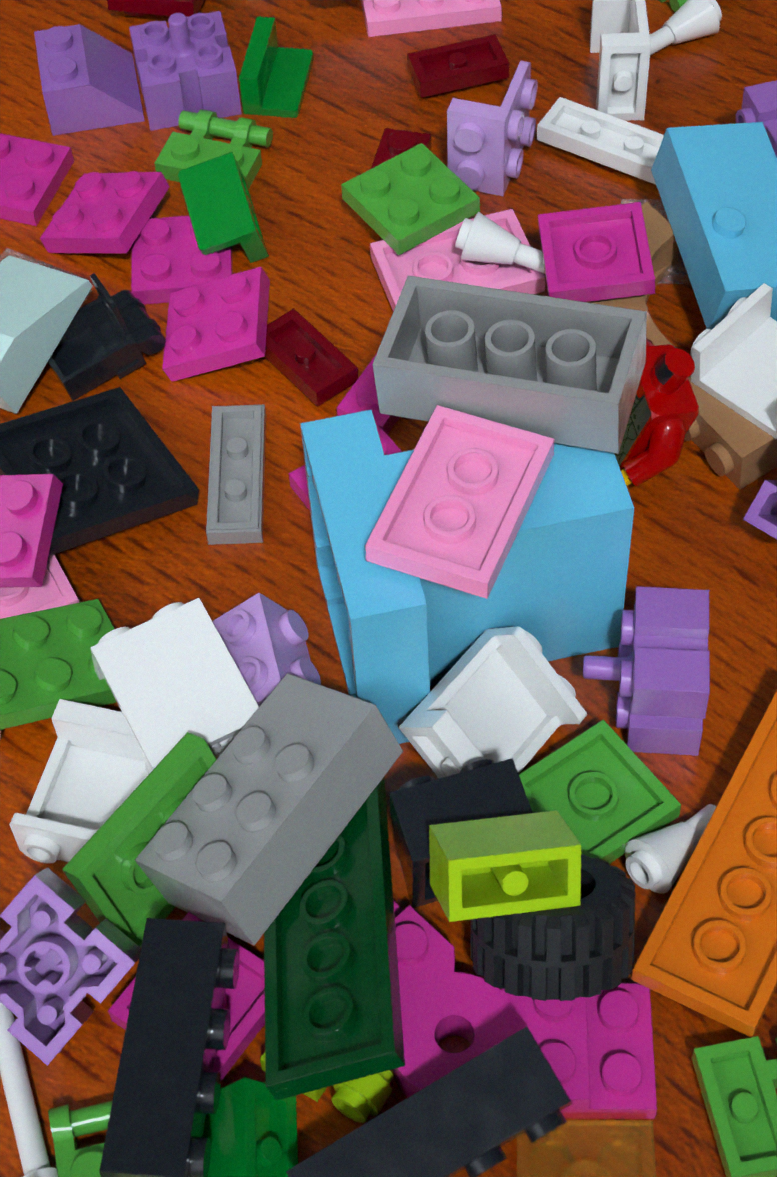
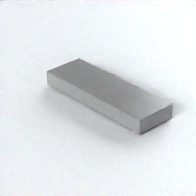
M265 404L212 406L206 526L208 545L263 543L266 449Z

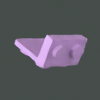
M519 62L501 107L452 98L447 110L448 168L472 191L504 196L510 179H517L520 175L523 163V146L530 147L532 145L536 130V118L529 117L530 110L535 103L538 87L537 80L531 79V62Z
M257 593L212 621L259 707L287 673L321 685L319 673L311 662L306 640L309 637L308 629L303 619L294 610H287L263 594Z

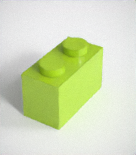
M558 811L429 825L430 886L449 922L581 906V844Z

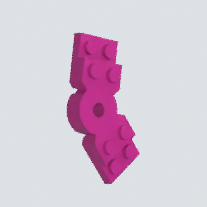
M394 902L405 1066L393 1069V1074L399 1088L407 1098L527 1026L573 1104L561 1111L565 1118L655 1119L657 1101L649 988L639 983H621L613 989L601 990L600 995L589 998L580 997L568 1001L534 1000L531 997L515 996L506 993L504 988L500 990L497 987H493L479 976L455 972V947L410 905L403 910ZM449 1036H460L471 1043L469 1048L460 1053H449L438 1046L443 1039Z

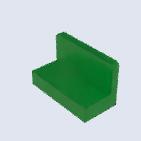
M257 16L239 75L243 114L296 118L300 113L313 64V51L310 49L278 47L274 17Z
M233 152L178 172V178L197 244L203 255H208L240 243L250 263L269 257L246 179Z
M245 1077L221 1088L217 1113L206 1114L202 1137H210L211 1141L210 1165L207 1177H288L286 1171L298 1164L296 1096L276 1100L266 1088V1083Z

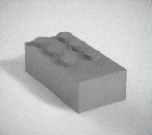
M407 276L372 364L380 414L429 422L436 406L439 405L555 439L554 443L619 454L646 363L647 311Z
M287 673L158 830L135 861L169 904L187 913L190 912L205 922L225 923L227 933L255 946L396 762L403 750L375 704Z

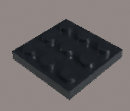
M120 387L0 424V475L54 474L63 483L49 551L50 555L197 505L199 488Z

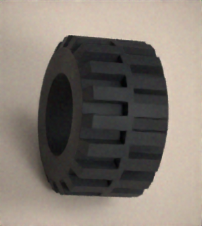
M581 854V906L471 919V961H473V969L477 975L484 976V981L491 986L504 988L506 993L515 996L531 997L534 1000L568 1001L580 997L589 998L600 995L601 990L617 987L621 984L622 978L629 976L632 971V964L634 963L636 893L633 881L626 878V873L620 868L610 866L609 862Z

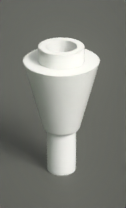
M687 0L663 24L662 28L650 34V56L670 44H678L718 33L722 12L717 1Z
M479 211L474 221L468 218L464 219L455 247L463 250L461 260L509 265L516 263L545 273L541 250L522 244L520 239Z
M708 804L686 822H679L628 841L625 846V865L631 879L643 889H649L660 894L667 893L686 867L716 806Z

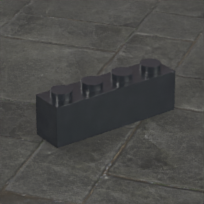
M156 918L146 919L99 1173L101 1177L208 1176L211 1141L210 1137H202L206 1114H216L219 1106L221 1076L220 1072H213L216 1050H226L229 1040L230 1010L222 1009L225 989H235L239 975V950L230 949L225 923Z
M526 1026L287 1170L286 1173L288 1177H452L465 1169L469 1177H478L505 1161L507 1157L501 1147L523 1133L527 1135L532 1144L566 1124L567 1121L561 1111L573 1104L534 1035Z

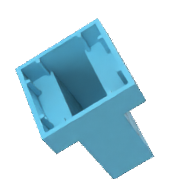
M372 410L300 423L316 565L348 694L375 704L399 744L409 742V740L398 727L430 693V686L437 685L486 629L523 628L539 641L543 650L542 654L547 661L618 647L621 639L622 610H624L634 505L614 453L554 443L553 458L490 595L486 599L366 561L365 545L414 451L410 450L384 455Z

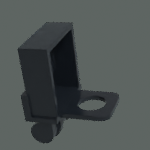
M95 273L91 274L90 278L98 292V298L77 311L47 362L72 401L116 375L121 379L145 365L146 362L141 352L148 355L155 354L164 347L166 342L165 337L161 333L160 326L154 319L149 317L145 305L139 298H136L129 290H122L111 296Z

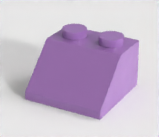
M80 24L66 27L55 26L46 30L34 31L42 92L53 136L145 121L132 53Z

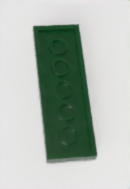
M385 776L264 933L266 1088L276 1100L405 1066Z

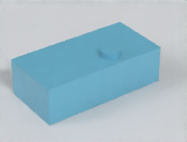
M763 122L667 128L651 171L706 328L712 330L728 315L737 300L742 297L748 298L764 283L773 288L770 317L777 321V157Z

